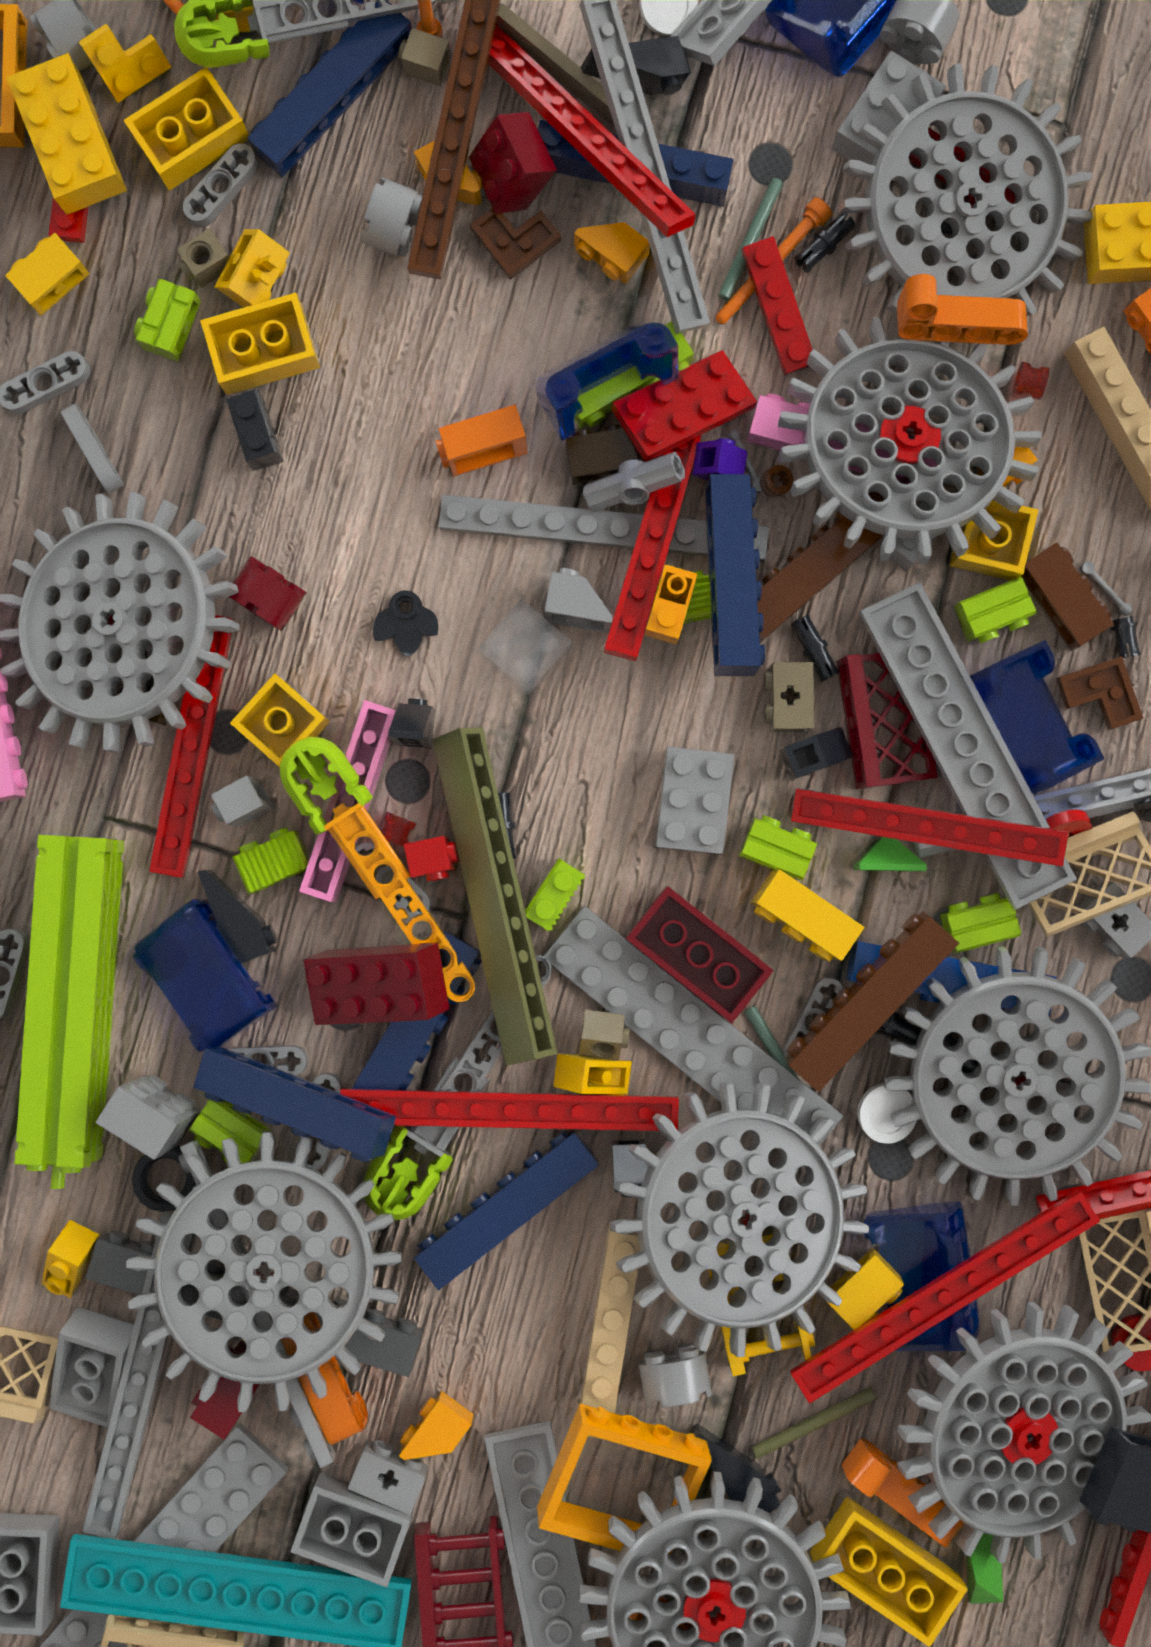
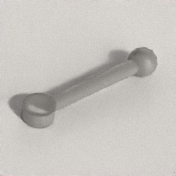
M731 429L728 432V438L735 441V446L744 449L740 441L741 434L739 430ZM747 455L746 468L753 481L751 487H755L756 492H761L760 478H758Z
M1090 561L1083 563L1080 568L1081 573L1091 576L1116 603L1121 615H1130L1132 606L1129 603H1124L1095 572L1094 563Z

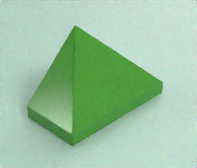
M881 837L854 863V870L927 871V864L897 839Z
M983 1533L971 1557L966 1555L968 1601L970 1604L1004 1602L1002 1563H999L990 1552L993 1535Z

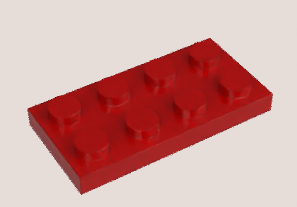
M721 350L681 371H677L613 402L611 410L644 461L647 462L753 410L757 400L724 351Z

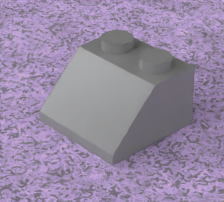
M560 568L559 572L552 571L545 606L546 622L609 633L613 616L587 579L579 576V572L573 569Z

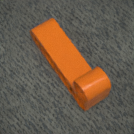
M917 274L908 278L897 301L898 335L906 340L1014 345L1021 343L1028 336L1027 312L1024 301L1012 298L937 295L936 279L930 274Z
M309 1312L304 1316V1324L308 1329L317 1330L321 1328L315 1312ZM289 1337L281 1338L287 1354L295 1353L297 1350L295 1341ZM335 1356L319 1366V1370L327 1383L328 1393L325 1397L318 1398L312 1390L310 1380L306 1374L298 1377L321 1430L330 1445L363 1431L369 1417L361 1394L358 1391L351 1393Z
M863 1437L859 1439L841 1464L846 1477L858 1490L871 1498L875 1494L944 1547L949 1546L965 1524L962 1520H959L942 1539L938 1538L928 1524L946 1505L945 1502L941 1499L921 1513H918L909 1501L908 1496L926 1484L917 1477L906 1480L898 1470L897 1462Z

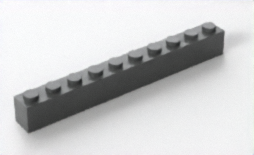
M120 1231L105 1233L97 1239L85 1279L137 1295L142 1294L148 1270L136 1271L126 1268V1261L131 1257L140 1255L151 1257L155 1242L144 1240L142 1243L130 1240L128 1234ZM211 1260L207 1266L208 1273L214 1278H221L225 1274V1265L222 1262ZM190 1284L182 1287V1298L188 1303L197 1302L199 1298L198 1289ZM234 1286L231 1290L233 1301L239 1304L246 1303V1299L241 1300ZM286 1286L281 1289L280 1297L284 1303L292 1305L298 1302L299 1293L297 1290ZM334 1299V1302L332 1301L335 1305H344L348 1302L343 1299ZM371 1308L366 1309L363 1318L379 1325L386 1332L382 1342L369 1339L359 1331H355L345 1344V1347L357 1357L360 1363L409 1377L424 1329L417 1327L418 1324L412 1320L399 1318L396 1321L386 1318V1314L382 1311ZM211 1310L205 1314L206 1316L223 1320L221 1314L217 1311ZM315 1312V1314H316V1316H317V1318H318V1320H319V1322H320V1325H321V1327H322V1325H323L322 1317H321L318 1313Z

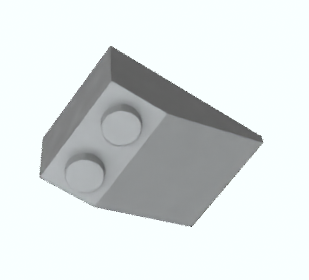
M77 1307L59 1332L49 1409L108 1428L134 1324Z

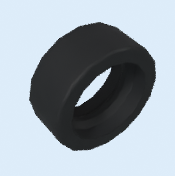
M180 1146L174 1147L155 1160L144 1155L134 1167L132 1176L134 1193L140 1203L150 1210L160 1212L176 1210L174 1205L151 1190L148 1185L147 1175L149 1168L159 1159L169 1158L180 1163L179 1155L183 1154ZM185 1173V1186L180 1192L185 1197L193 1190L192 1187L196 1186L191 1173Z

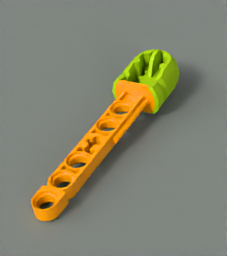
M307 737L291 745L284 753L280 764L281 781L301 814L310 817L308 824L314 833L318 835L329 830L375 900L378 898L382 899L411 944L438 942L439 949L449 952L451 956L450 963L442 967L447 996L455 1002L468 1000L475 991L473 976L463 961L458 963L456 951L407 879L410 878L409 872L365 809L364 805L370 802L373 796L366 786L358 784L360 777L344 753L334 743L319 737ZM321 754H324L331 762L328 765V770L330 772H338L346 784V791L349 795H353L358 802L354 806H346L343 802L332 811L335 815L329 823L323 818L321 808L315 806L307 794L310 788L307 783L301 784L295 773L297 772L302 780L309 779L314 786L310 791L311 794L320 795L324 801L338 791L335 787L337 778L335 775L328 777L323 769L327 763ZM367 836L373 840L375 848L371 854L361 855L356 851L355 842L359 837ZM386 864L392 868L394 877L389 883L382 884L375 879L374 871L377 866ZM399 893L403 897L409 895L412 898L409 902V907L413 913L418 908L423 913L414 916L408 924L403 921V918L408 917L406 910L403 907L397 909L394 906L397 902L396 895ZM426 921L430 924L432 933L428 938L418 939L413 935L412 927L416 922ZM456 977H464L470 984L469 990L463 995L454 994L450 989V983Z

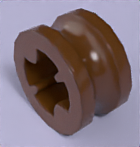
M775 465L764 471L761 475V489L770 497H779L790 491L794 481L793 474L786 466ZM778 474L781 477L778 481H782V485L775 488L773 486L775 481H771V477Z

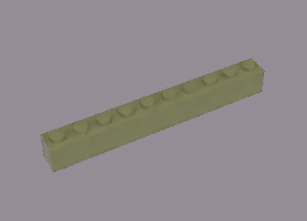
M483 727L458 728L432 740L506 1066L558 1053Z

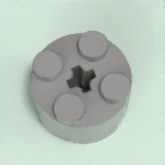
M53 0L30 16V19L41 35L44 34L49 41L46 47L52 57L56 58L69 53L81 72L92 65V62L79 44V41L97 29L82 11L83 8L78 0Z
M897 0L883 25L880 38L895 53L914 65L915 63H938L957 27L959 19L958 8L952 0Z
M380 177V184H376L367 206L364 219H366V223H369L367 230L361 228L360 242L396 257L399 255L406 257L412 241L410 237L412 227L410 226L411 224L417 225L423 196L419 195V192Z
M694 1343L676 1346V1353L663 1354L662 1349L644 1352V1360L640 1361L638 1366L645 1406L653 1408L652 1401H660L661 1408L690 1404L700 1401L699 1393L702 1392L705 1393L707 1398L710 1397L712 1391L705 1352L694 1347Z

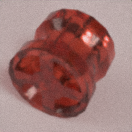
M1022 361L1014 380L1013 394L1021 396L1026 393L1030 394L1033 399L1040 400L1048 382L1049 367L1040 366L1039 368H1034L1030 363Z
M386 812L384 816L385 825L380 831L387 841L404 847V844L410 843L408 836L410 831L415 830L417 823Z

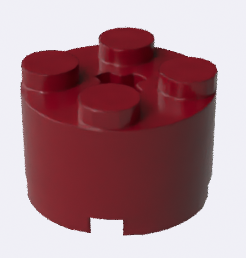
M250 556L233 581V584L238 587V593L229 596V598L282 631L307 592L294 583L287 581L282 574Z

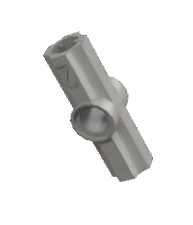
M676 452L645 463L640 460H628L620 464L617 473L583 486V495L588 507L593 512L621 502L629 505L642 504L647 501L650 492L685 479V470Z

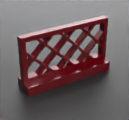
M880 653L847 655L836 661L837 670L840 672L838 676L849 747L853 755L851 761L856 790L938 778L935 759L922 734L917 742L914 743L902 733L910 720L914 723L915 721L910 711L897 701L901 695L899 690L892 697L879 687L887 674L890 675ZM873 661L883 669L875 682L865 676L864 662ZM874 692L888 702L880 715L870 708L869 699ZM892 706L906 716L898 729L884 719ZM879 724L893 734L885 747L875 741L874 731ZM897 739H900L911 748L903 761H900L889 752ZM915 753L925 759L927 773L917 774L907 766ZM886 757L898 766V769L891 778L881 779L879 764ZM903 771L908 774L906 776H900V774Z

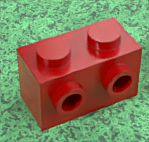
M446 836L404 844L411 878L426 876V880L430 882L449 878V871L456 870L454 863L460 862L456 842H450Z

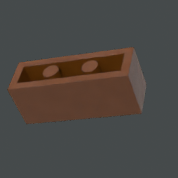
M1058 542L1026 562L1024 574L1020 577L1023 578L1031 594L1072 651L1112 626L1113 622L1110 619L1111 613L1108 607L1103 602H1098L1091 592L1092 585L1083 574H1079L1073 566V558L1066 548L1060 547Z

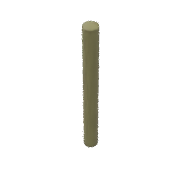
M870 1386L751 1446L756 1458L759 1459L876 1400L877 1397Z

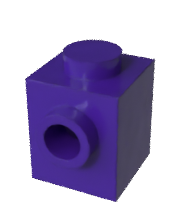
M725 438L697 442L692 475L708 481L710 474L744 475L748 451L735 446V441Z

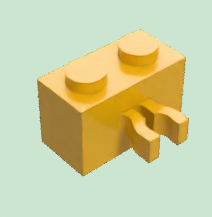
M244 229L214 287L243 308L268 301L271 298L272 292L270 290L273 284L286 269V260L290 252L260 229Z

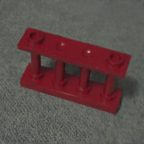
M490 1516L489 1533L437 1537V1533L431 1534V1522L417 1523L414 1533L422 1646L513 1647L512 1630L506 1631L500 1550H505V1537L503 1528H498L497 1516ZM490 1547L492 1567L440 1571V1568H434L433 1556H437L440 1551ZM493 1582L494 1601L443 1605L442 1602H437L436 1590H440L441 1586ZM496 1616L497 1635L448 1640L445 1639V1636H439V1624H443L444 1620Z

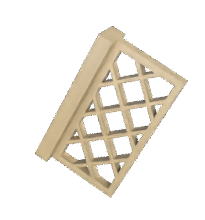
M1134 811L1068 838L1065 857L1070 867L1081 870L1077 884L1071 882L1063 886L1074 891L1070 904L1050 898L1052 892L1028 903L1046 937L1151 895V884L1136 881L1140 867L1151 870V846L1139 828L1140 820ZM1135 839L1142 850L1139 859L1119 853L1121 845ZM1101 854L1113 858L1109 870L1105 871L1088 865L1091 857ZM1116 860L1136 866L1132 879L1112 873ZM1086 872L1105 878L1101 892L1081 885ZM1109 880L1129 886L1127 894L1119 898L1106 894L1105 890ZM1078 892L1098 899L1096 906L1089 910L1073 905ZM1038 902L1043 903L1042 908L1039 906ZM1047 905L1067 911L1064 920L1050 925L1044 915Z
M1151 1208L1100 1219V1222L1097 1224L1107 1229L1109 1233L1099 1247L1087 1240L1085 1231L1078 1235L1095 1318L1104 1324V1314L1110 1318L1105 1325L1107 1328L1110 1329L1115 1322L1130 1332V1335L1123 1344L1132 1352L1151 1350V1340H1147L1139 1334L1148 1318H1151V1305L1146 1310L1131 1299L1142 1283L1151 1289V1284L1145 1280L1148 1274H1150L1151 1278ZM1138 1218L1140 1232L1133 1242L1117 1232L1124 1220ZM1116 1221L1112 1228L1105 1224L1108 1222ZM1114 1235L1130 1245L1119 1262L1103 1251ZM1141 1240H1143L1144 1250L1137 1246ZM1089 1246L1096 1250L1092 1257L1090 1256ZM1134 1250L1146 1256L1148 1265L1140 1276L1124 1266ZM1100 1254L1116 1264L1106 1281L1097 1276L1093 1271V1264ZM1121 1269L1137 1279L1127 1295H1124L1110 1285ZM1096 1280L1103 1284L1099 1291L1097 1290ZM1107 1288L1123 1298L1113 1315L1103 1309L1100 1304V1298ZM1128 1303L1144 1313L1134 1329L1117 1319ZM1107 1335L1101 1342L1103 1354L1112 1347L1109 1346ZM1135 1337L1142 1341L1132 1343Z
M0 1325V1338L5 1335L13 1336L19 1347V1350L5 1359L0 1352V1366L10 1384L0 1390V1417L34 1424L44 1418L47 1407L44 1404L55 1366L58 1338ZM22 1339L31 1340V1342L25 1345ZM37 1342L50 1344L47 1360L36 1365L28 1348ZM22 1353L31 1370L16 1379L7 1362ZM45 1366V1369H44V1372H43V1376H42V1374H41V1372H40L39 1369H41L42 1367ZM31 1374L35 1375L40 1384L37 1398L25 1396L18 1384ZM13 1387L15 1393L7 1392V1390Z
M108 1614L100 1647H108L109 1641L126 1643L128 1647H244V1632Z

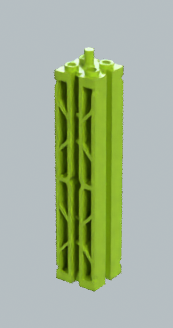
M38 834L37 848L39 849V855L36 857L16 1134L18 1148L15 1150L14 1164L26 1165V1170L45 1171L47 1166H52L51 1189H64L65 1173H79L81 1168L91 1167V1162L103 1158L102 1137L104 1136L105 1128L95 1122L105 1108L107 1100L123 871L121 856L124 854V840Z

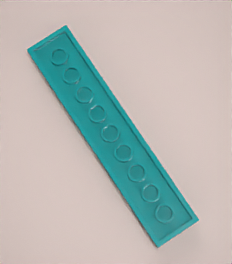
M74 1534L70 1540L60 1608L357 1647H402L412 1578L391 1576L388 1587H384L335 1568Z

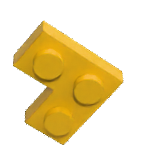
M104 24L79 41V44L118 103L171 68L170 63L151 34L125 52L107 24Z

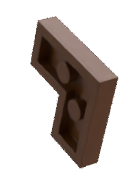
M490 208L470 224L471 231L510 280L562 241L561 234L542 210L516 230L503 213L495 214L493 208Z
M1122 656L1056 678L1066 710L1098 700L1108 730L1144 719Z

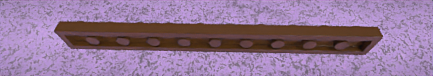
M465 0L407 267L409 274L439 280L442 278L501 0Z

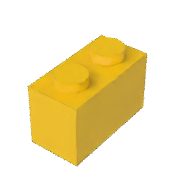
M54 233L50 237L39 241L35 250L26 258L17 260L5 276L42 316L90 273L59 236Z
M873 1247L857 1261L861 1265L859 1272L847 1271L830 1287L837 1292L842 1299V1303L839 1307L829 1302L827 1303L853 1330L878 1315L877 1310L886 1302L887 1304L893 1303L903 1291L901 1287L904 1286L901 1276Z

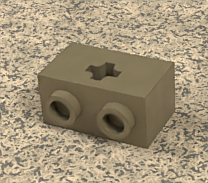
M773 662L769 667V671L764 672V690L770 691V704H765L764 706L765 724H770V732H810L814 729L813 662ZM787 689H789L791 696L796 697L790 705H787L786 699H781V695Z

